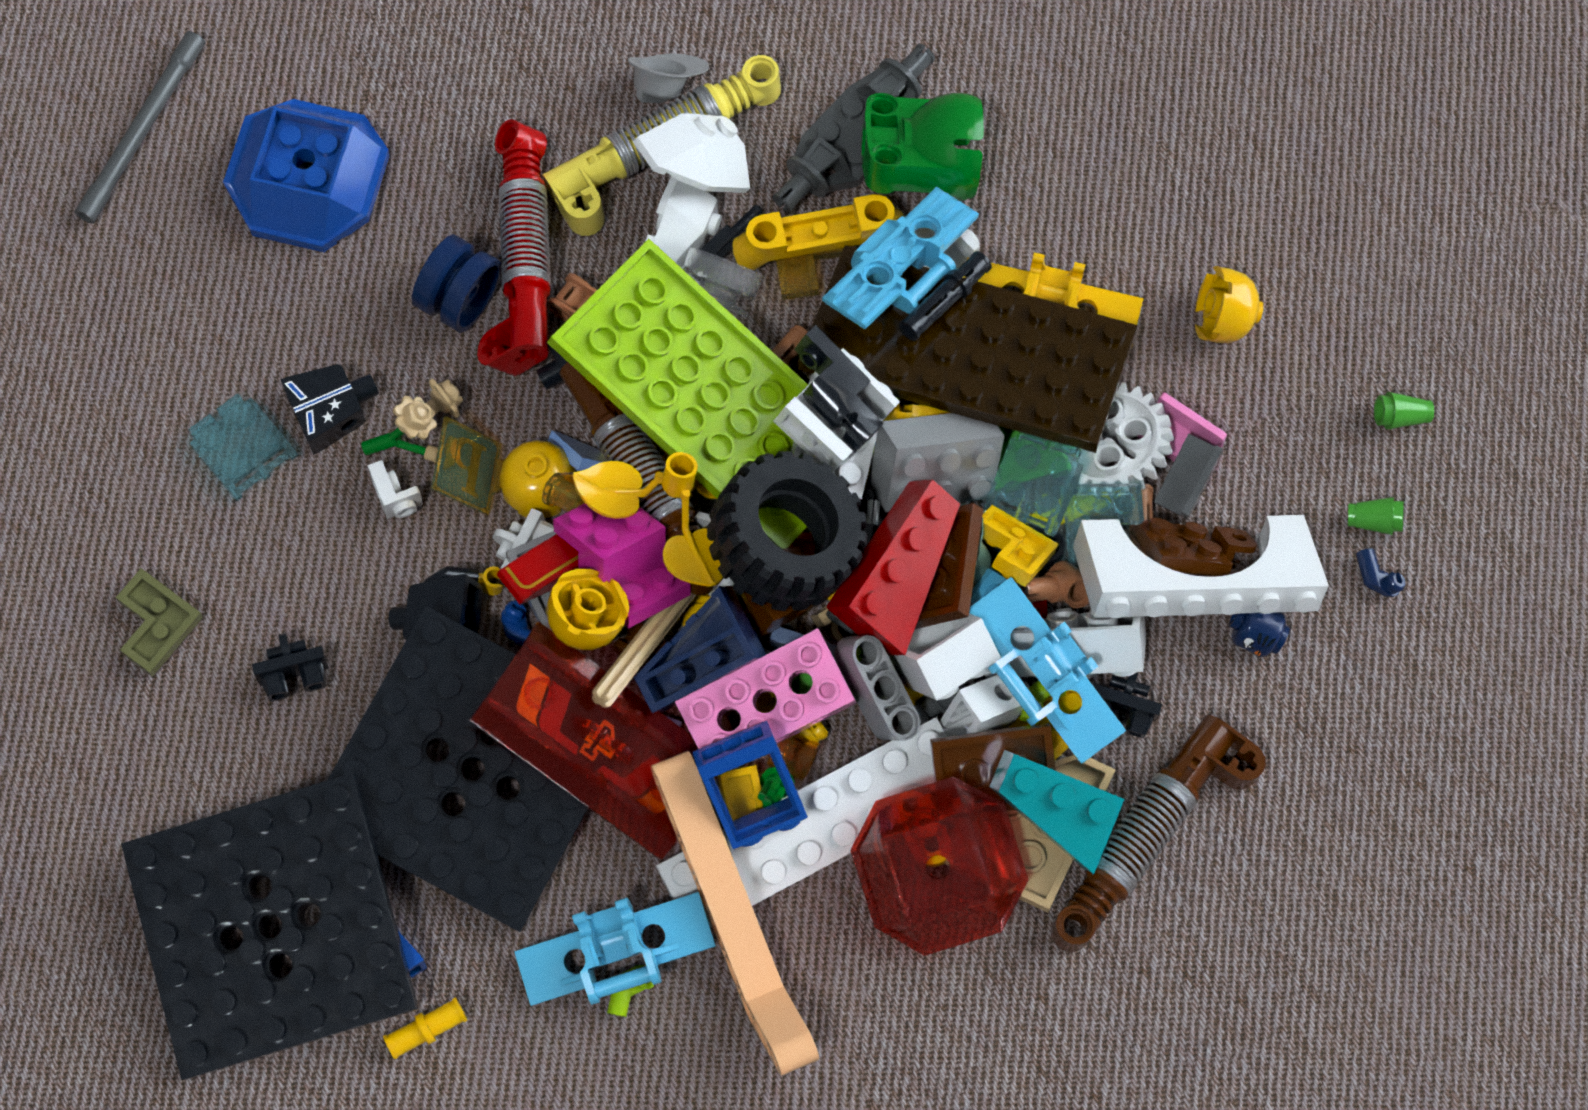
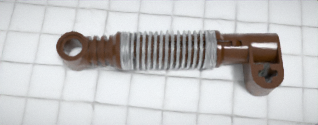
M567 362L561 368L560 376L591 425V436L597 448L601 449L604 459L608 461H621L632 465L642 477L641 489L645 488L654 479L656 472H664L666 462L663 461L660 451L656 449L653 440ZM661 484L647 497H638L641 508L666 527V542L673 536L683 535L681 498L670 497L664 491ZM689 502V529L693 533L701 528L694 519L696 511L691 502ZM691 583V593L695 595L709 594L716 586L706 587Z
M1205 715L1167 768L1159 769L1154 774V777L1150 780V785L1146 786V791H1142V796L1138 797V802H1133L1134 807L1129 808L1130 813H1125L1126 818L1121 819L1122 824H1117L1118 829L1113 830L1114 835H1110V840L1107 841L1105 846L1106 851L1104 850L1102 854L1104 858L1101 857L1095 873L1092 874L1085 870L1086 878L1083 880V884L1078 887V892L1072 895V900L1066 903L1051 926V937L1057 947L1066 952H1076L1084 948L1101 926V921H1105L1107 914L1113 910V906L1119 901H1125L1130 896V893L1137 887V882L1141 881V876H1144L1145 871L1149 870V865H1152L1154 860L1158 858V854L1162 853V848H1165L1166 843L1170 842V837L1174 836V832L1178 831V826L1182 825V821L1186 820V815L1190 814L1199 801V791L1211 774L1233 789L1243 790L1249 788L1260 777L1266 766L1263 751L1224 721L1212 715ZM1232 747L1238 752L1228 766L1221 762V759L1229 748ZM1241 760L1248 764L1243 772L1237 768ZM1067 920L1077 921L1082 926L1083 935L1080 937L1068 935L1064 929V922Z

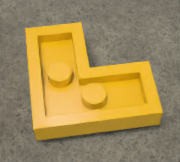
M991 505L982 516L983 540L990 546L1002 549L991 567L1000 572L1004 578L1012 577L1016 583L1026 587L1051 559L1059 544L996 506Z

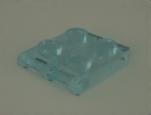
M238 393L216 409L222 418L220 421L217 422L209 414L188 429L194 438L190 442L192 449L236 502L243 497L242 492L261 478L264 481L271 476L269 472L288 458L293 460L298 456L296 450L252 398L244 401ZM283 449L284 452L282 454H280L266 466L262 465L264 462H266L268 459H270L272 456H274L276 453ZM253 470L256 471L254 475H252L238 487L235 486L237 482H239Z
M1022 432L1018 440L1011 438L984 504V511L991 505H994L1020 522L1044 529L1046 535L1054 537L1058 532L1084 465L1078 463L1081 449L1052 441L1049 448L1051 440ZM1000 501L1018 507L1017 511L1000 505ZM1030 512L1048 519V521H1042L1029 516Z

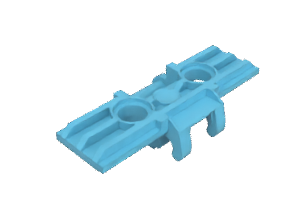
M935 187L906 217L901 216L898 220L888 219L854 252L851 259L852 269L822 297V301L863 329H866L891 304L910 314L919 306L918 302L950 270H956L955 262L943 252L978 218L979 213L940 188ZM919 228H929L934 231L935 235L931 238H921L915 234V231ZM910 265L917 269H921L923 266L930 267L907 291L906 280L901 277L903 272Z
M1012 577L1008 578L970 607V614L982 618L1002 657L988 668L992 675L997 673L1029 716L1027 722L1030 726H1033L1046 716L1081 764L1126 731L1086 677V675L1099 667L1092 657L1087 659L1069 635L1072 630L1066 622H1063L1054 630L1049 628ZM1019 626L1029 628L1034 635L1032 646L1025 650L1015 648L1010 640L1012 631ZM1017 656L1023 658L1052 697V701L1043 708L1009 664ZM1068 690L1077 692L1082 699L1081 708L1074 714L1064 713L1058 704L1060 695Z
M696 892L638 912H634L631 901L627 897L615 901V907L590 915L583 911L572 915L573 922L577 925L579 931L514 952L530 1006L583 989L586 990L589 1002L593 1005L599 1003L602 997L651 981L653 985L661 983L662 979L658 965L716 947L700 892ZM653 924L659 925L665 933L663 944L655 949L647 947L642 938L644 930ZM575 949L582 950L585 956V965L580 973L577 974L571 972L566 966L567 955ZM641 953L643 954L646 966L597 982L594 973L595 968Z

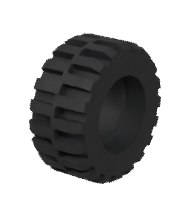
M779 451L775 457H773V454L767 453L758 456L754 462L748 461L723 489L709 514L711 522L707 526V538L710 541H714L710 545L709 550L714 561L719 560L721 563L718 571L724 579L729 577L735 583L732 588L742 595L746 592L752 596L751 602L763 606L766 602L770 603L773 610L786 611L791 605L792 610L800 611L807 609L810 605L817 606L826 601L858 566L863 557L862 551L867 544L868 536L863 530L868 525L865 513L858 510L862 503L857 493L851 494L847 488L850 483L842 475L838 478L832 473L833 467L825 462H822L820 465L813 462L814 457L801 453L797 458L793 457V452ZM767 507L780 508L797 516L811 532L816 553L808 556L795 555L775 545L761 526L759 509Z

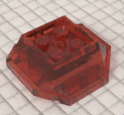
M954 776L876 800L850 850L874 927L924 956L1001 933L1029 880L1005 802ZM940 855L948 860L950 871L946 876L935 877L928 871L927 862L931 857Z

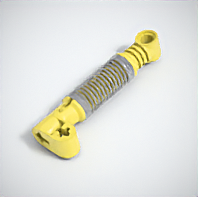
M766 55L753 56L745 62L742 70L737 72V77L731 75L728 80L723 79L720 84L712 85L706 83L700 85V87L693 89V94L687 92V97L682 95L681 100L676 98L675 103L670 101V107L664 104V109L658 107V112L653 110L652 115L647 113L646 118L641 116V122L635 119V125L629 122V128L624 125L623 130L618 128L617 132L612 131V133L600 139L599 145L542 174V179L551 198L572 231L581 236H590L601 230L605 222V215L601 198L596 188L615 178L625 179L630 175L638 173L639 169L643 170L645 166H649L633 143L638 136L682 113L725 116L730 119L734 116V112L737 114L742 112V107L744 109L750 108V103L758 106L772 104L781 94L778 65L771 57ZM759 79H767L765 82H756ZM580 196L582 197L585 211L577 206L576 199Z

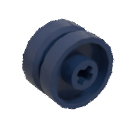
M455 234L447 236L437 245L422 267L414 284L411 296L412 305L430 316L440 313V321L459 333L465 332L479 319L491 301L501 278L502 262L484 251L474 254V246Z

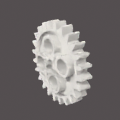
M1122 382L1119 386L1109 415L1116 416L1107 420L1102 434L1106 439L1103 440V437H1101L1096 453L1066 445L1073 471L1059 474L1058 476L1060 478L1065 477L1069 488L1078 484L1081 495H1085L1093 488L1096 499L1101 497L1104 490L1109 491L1111 499L1116 498L1118 489H1123L1125 494L1130 496L1131 485L1136 484L1139 488L1145 489L1143 478L1146 476L1154 480L1158 478L1155 466L1160 468L1167 467L1164 455L1172 454L1170 442L1174 440L1172 429L1170 428L1172 425L1169 415H1165L1162 403H1155L1152 393L1143 397L1139 386L1134 388L1131 393H1128L1126 383ZM1144 435L1139 440H1131L1135 436ZM1127 453L1129 456L1133 457L1134 459H1130V458L1127 457L1125 454ZM1109 462H1117L1114 466L1104 467Z

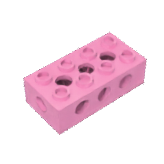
M819 629L675 701L698 749L764 721H768L778 744L857 703ZM800 674H808L812 677V687L805 694H796L792 690V682ZM765 692L774 693L777 699L775 708L768 713L759 712L756 705L758 697ZM730 710L738 711L741 717L740 725L733 731H724L721 725L722 716Z

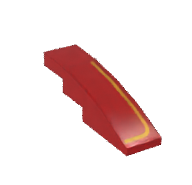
M556 534L500 569L497 576L519 605L551 591L563 573L579 569L578 551Z

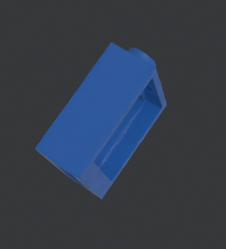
M768 721L759 723L692 752L697 769L733 849L740 846L749 847L755 845L764 836L778 830H790L796 827L800 821L808 818ZM770 753L788 798L733 821L714 777Z

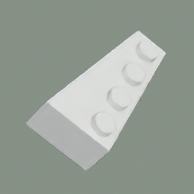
M1070 607L1056 609V611L1048 614L1047 618L1043 619L1051 630L1066 622L1072 630L1069 635L1087 659L1092 657L1099 667L1086 675L1087 678L1101 673H1113L1116 676L1125 677L1131 676L1136 672H1143L1146 648L1144 616L1094 618L1092 610L1078 614L1072 611ZM1019 626L1012 631L1010 640L1015 648L1025 650L1032 646L1034 635L1029 628ZM1017 656L1009 662L1019 677L1034 676L1037 679L1021 656ZM989 671L985 674V678L997 675V673L992 675V673Z

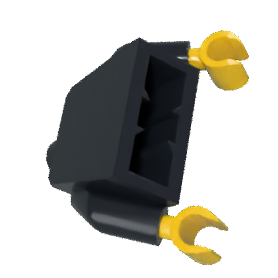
M453 566L441 568L426 578L423 583L414 584L409 588L406 606L392 607L390 609L388 618L392 630H403V637L407 640L425 606H428L478 634L483 591L488 595L495 596L503 590L502 584H492L488 581L490 578L499 579L497 573L500 568L492 566L487 568L484 573H479L478 569Z

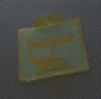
M445 416L442 423L431 489L478 512L489 515L492 496L502 489L500 475L504 461L499 460L502 443Z

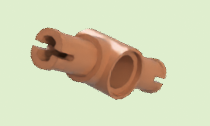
M1068 561L1055 563L1043 577L1033 578L1026 587L1020 588L1031 603L1048 600L1051 603L1064 601L1072 608L1077 609L1089 604L1080 569Z

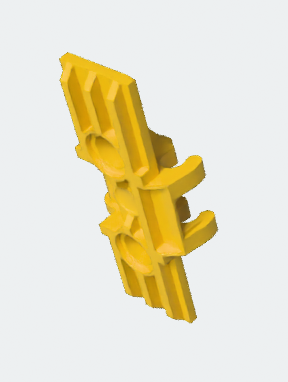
M1035 252L1030 271L991 263L992 269L978 280V282L1000 288L1016 286L1021 289L1022 294L1079 309L1077 307L1079 304L1089 303L1094 306L1099 315L1136 325L1138 324L1143 298L1081 284L1086 264L1074 262V266L1070 271L1046 266L1044 261L1045 255Z

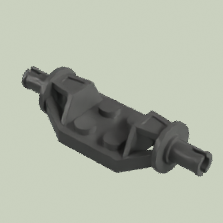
M917 44L915 49L901 63L891 58H885L877 70L850 85L802 135L795 155L791 156L786 162L792 177L772 196L779 208L785 204L786 206L783 208V211L790 213L808 192L817 197H825L828 192L858 187L864 181L861 133L867 98L875 93H887L894 97H898L900 94L903 98H919L922 94V89L916 78L935 61V56L929 48L922 53L925 45ZM830 167L836 171L826 178L821 175Z

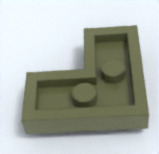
M142 568L115 597L118 603L144 621L120 651L126 658L152 677L203 618L201 612Z

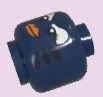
M1283 612L1233 614L1228 623V626L1233 628V643L1258 657H1266L1270 653L1277 654L1283 647L1290 627L1286 625V617Z

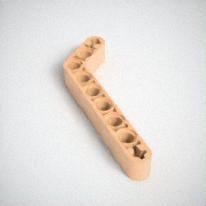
M689 751L651 765L650 768L697 890L700 892L703 905L747 1016L774 1066L782 1076L818 1061L819 1054L815 1042L783 986L692 755Z

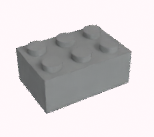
M954 413L882 421L884 424L877 432L868 485L878 501L881 502L880 504L885 512L891 510L910 481L933 479L958 502L992 498L1005 437L997 425Z

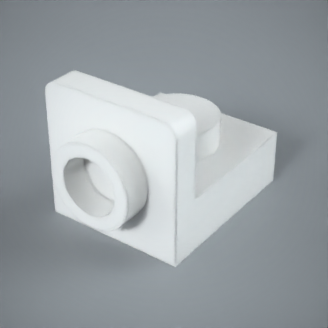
M382 460L367 465L371 481L387 519L394 516L396 518L407 517L423 505L418 486L402 491L394 470L387 472Z

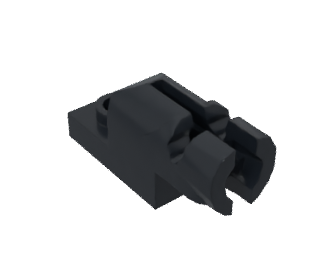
M815 325L805 334L794 349L799 354L803 364L819 375L805 390L803 396L829 424L832 430L845 427V434L841 439L856 452L884 424L875 415L865 399L861 400L858 397L871 380Z

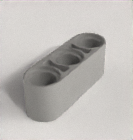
M869 635L842 638L835 648V660L874 735L881 740L907 741L912 739L920 728V718L882 643L876 637ZM858 646L861 647L863 652L860 662L856 657ZM876 680H878L880 684V693L878 697L876 696L874 691V685ZM894 715H896L898 719V727L896 731L893 729L892 719Z

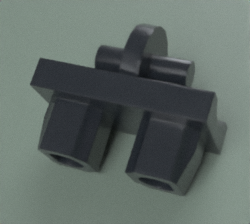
M286 632L278 634L280 646L266 649L269 660L252 664L254 675L259 685L263 686L270 702L290 696L286 679L301 676L305 692H312L326 687L325 669H328L329 666L322 646L307 649L304 639L290 643Z
M1138 672L1128 676L1127 679L1112 675L1109 686L1124 690L1123 692L1094 683V688L1113 713L1115 709L1129 713L1125 733L1144 738L1152 721L1156 722L1162 704L1132 695V693L1147 697L1150 686L1136 682Z

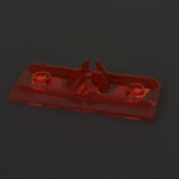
M536 622L522 647L489 695L470 718V721L658 860H662L676 842L677 836L654 781L650 766L686 751H689L694 759L692 752L698 750V747L693 737L661 712L652 713L647 702L627 687L623 689L610 707L603 708L600 704H595L592 700V690L606 674V671L577 649L569 647L557 639L554 633L541 622Z

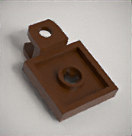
M1151 518L1150 521L1135 519L1130 532L1147 556L1155 562L1181 573L1216 577L1244 570L1239 563L1240 561L1234 558L1235 552L1255 553L1258 546L1248 532L1240 529L1215 526L1212 535H1210L1207 528L1199 523L1186 522L1185 525L1174 524L1161 518Z

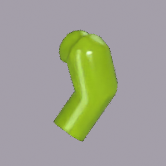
M635 965L622 973L644 967L645 965ZM652 981L611 994L607 1014L627 1017L630 998L645 989L653 988Z

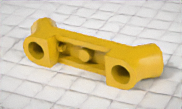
M880 194L853 198V205L782 218L780 212L763 214L754 217L748 223L746 232L733 240V255L740 267L748 271H754L769 261L844 248L845 245L855 246L863 244L888 219L898 220L901 216L904 217V215L898 208H894L892 202L887 197Z

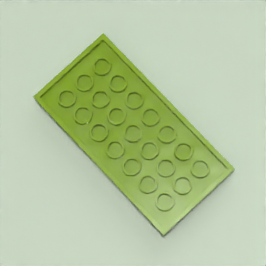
M650 239L547 342L669 455L676 452H684L693 456L698 464L695 479L717 499L732 477L748 461L754 462L758 456L770 453L775 457L779 451L791 452L794 441L773 421L794 397H797L808 384ZM773 507L759 509V519L764 532L781 549L788 548L807 527L802 520L786 510Z

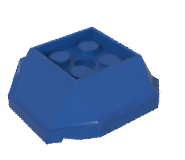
M291 99L245 116L223 183L252 236L326 252L336 245L338 240L352 234L369 222L390 154L388 148L365 115ZM304 162L314 163L307 169L298 168Z

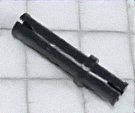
M975 251L957 270H950L944 276V282L925 298L907 318L898 324L902 334L907 339L915 342L957 300L966 298L972 292V286L992 269V264L987 256L979 251ZM965 276L966 279L955 290L951 291V288ZM937 301H940V304L930 314L925 316V313Z

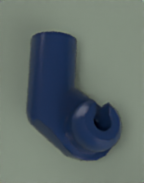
M1373 548L1364 549L1356 553L1362 580L1367 588L1385 597H1395L1399 592L1403 591L1406 585L1404 577L1399 572L1387 573L1380 570Z

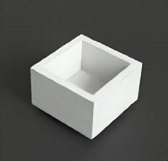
M970 613L969 617L915 629L906 655H889L902 683L906 687L934 700H943L953 696L958 692L960 685L969 679L985 675L989 672L988 668L1001 659L982 618Z

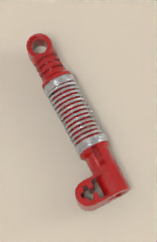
M509 119L498 129L494 143L497 153L503 156L504 179L500 183L498 193L501 228L500 250L502 251V289L504 296L508 299L509 318L483 335L478 346L477 356L481 364L506 374L517 376L546 359L549 354L546 298L550 295L551 291L548 203L546 184L540 177V160L545 153L547 139L543 132L514 119Z

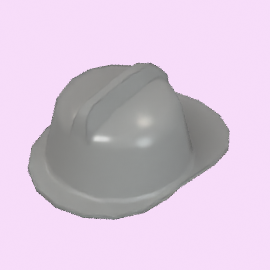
M670 53L644 58L631 57L628 59V63L634 66V86L637 89V99L646 103H662L667 100L676 99L681 94L688 77L700 75L709 70V65L706 61L686 54Z

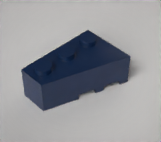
M719 586L697 613L693 614L685 622L683 628L634 677L652 713L666 711L676 705L675 701L766 655L732 586Z

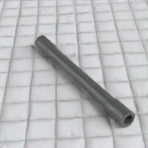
M192 31L185 33L173 52L168 66L98 178L90 185L74 213L82 220L94 224L108 202L111 191L185 72L191 68L206 44L205 40Z

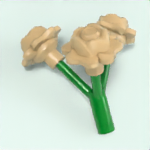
M434 379L429 380L432 389L430 391L431 399L425 403L418 396L414 399L410 396H404L401 403L393 408V413L397 416L395 419L397 428L392 432L363 441L361 447L364 454L369 456L397 447L424 455L425 460L434 462L438 472L443 444L439 447L428 445L426 448L402 441L401 436L406 433L410 439L418 436L420 439L425 440L429 432L437 427L433 417L440 411L458 418L460 416L458 406L463 402L458 388L451 384L450 380L437 383ZM454 439L449 445V456L452 462L460 469L462 467L458 461V450L460 447L457 444V439Z

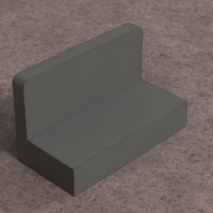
M1188 434L1154 503L1189 520L1223 454V448L1217 445L1213 446Z

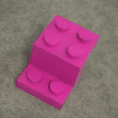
M584 503L553 519L554 532L578 551L579 569L599 571L598 577L603 583L606 581L610 583L612 578L620 584L627 595L630 608L624 624L627 628L633 627L691 595V583L673 576L663 562L662 553L666 543V527L640 506L637 513L633 516L614 519L596 513Z

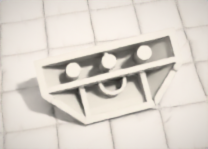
M682 113L638 136L633 141L654 172L662 175L667 172L678 181L703 191L746 193L750 189L745 145L736 134L738 130L735 124L725 116Z

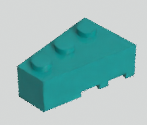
M1004 750L989 786L1017 812L1045 834L1048 839L1068 854L1079 866L1092 874L1095 873L1125 799L1007 750Z

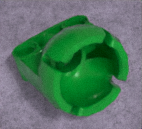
M887 93L870 95L866 101L861 133L862 169L867 187L880 194H889L894 191L930 193L935 187H938L960 202L975 197L980 180L982 152L974 149H957L954 146H966L970 140L979 141L983 139L984 120L981 99L968 93H947L936 96L933 99L894 97Z

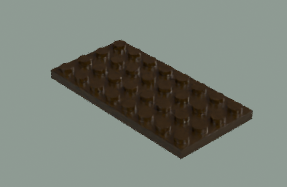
M844 246L826 293L852 269L851 259L857 248ZM910 265L901 275L906 280V290L908 291L930 268L922 267L917 269ZM944 277L918 302L919 305L944 282ZM961 278L951 288V291L955 290L966 278ZM978 281L972 286V292L966 298L957 300L915 342L907 339L900 331L898 325L910 314L892 304L866 329H863L822 301L812 328L816 325L840 350L844 348L850 355L857 357L864 365V368L877 381L884 383L890 388L894 397L1094 453L1097 452L1137 330L1136 324ZM937 301L925 313V316L930 314L940 304V301ZM799 357L798 370L813 374L815 371L806 367Z

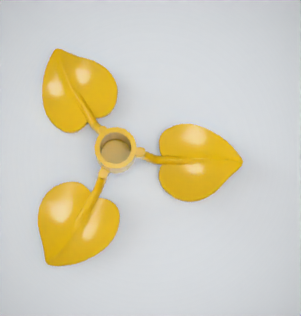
M684 452L671 454L666 460L664 472H656L654 479L643 489H641L643 481L640 473L632 465L621 461H605L573 473V482L581 499L593 511L608 518L621 519L633 516L639 508L638 497H647L659 484L662 485V488L670 497L681 498L683 535L673 536L665 543L662 553L665 567L678 579L696 585L711 587L718 585L723 580V576L718 571L721 563L719 560L714 561L709 550L710 545L714 541H710L707 538V528L698 529L693 533L689 529L690 492L697 489L702 496L717 499L695 479L698 464L693 456Z

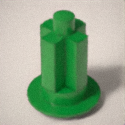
M776 767L766 769L760 778L761 790L758 794V799L763 801L762 808L779 802L788 796Z

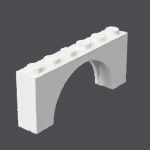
M1304 515L1267 516L1257 540L1260 558L1248 568L1225 576H1194L1169 569L1155 562L1131 542L1124 532L1119 519L1081 520L1073 544L1094 618L1196 616L1208 614L1233 615L1257 612L1263 614L1274 612L1306 613L1319 610L1329 586Z

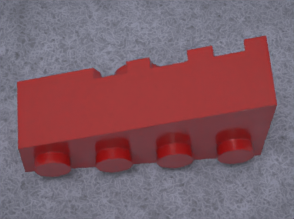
M933 479L908 482L863 550V557L860 563L838 588L826 608L859 636L869 635L879 639L888 655H906L960 503Z

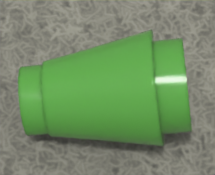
M1393 392L1379 395L1375 400V422L1378 426H1384L1387 430L1431 423L1434 417V405L1431 400Z
M1394 497L1357 502L1356 504L1349 503L1348 526L1393 535V532H1403L1404 501H1394Z

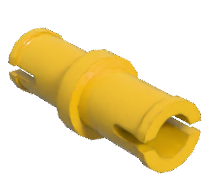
M455 997L452 1001L425 1015L422 1012L415 1015L414 1021L388 1035H384L383 1039L393 1058L397 1059L402 1054L425 1042L429 1045L436 1041V1036L468 1020L459 1001Z

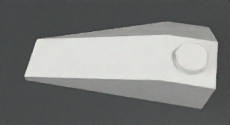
M671 176L656 211L659 214L656 224L657 233L656 235L648 234L646 241L650 239L677 265L682 267L706 244L709 235H716L722 219V215L718 214L717 199L708 191L682 183Z

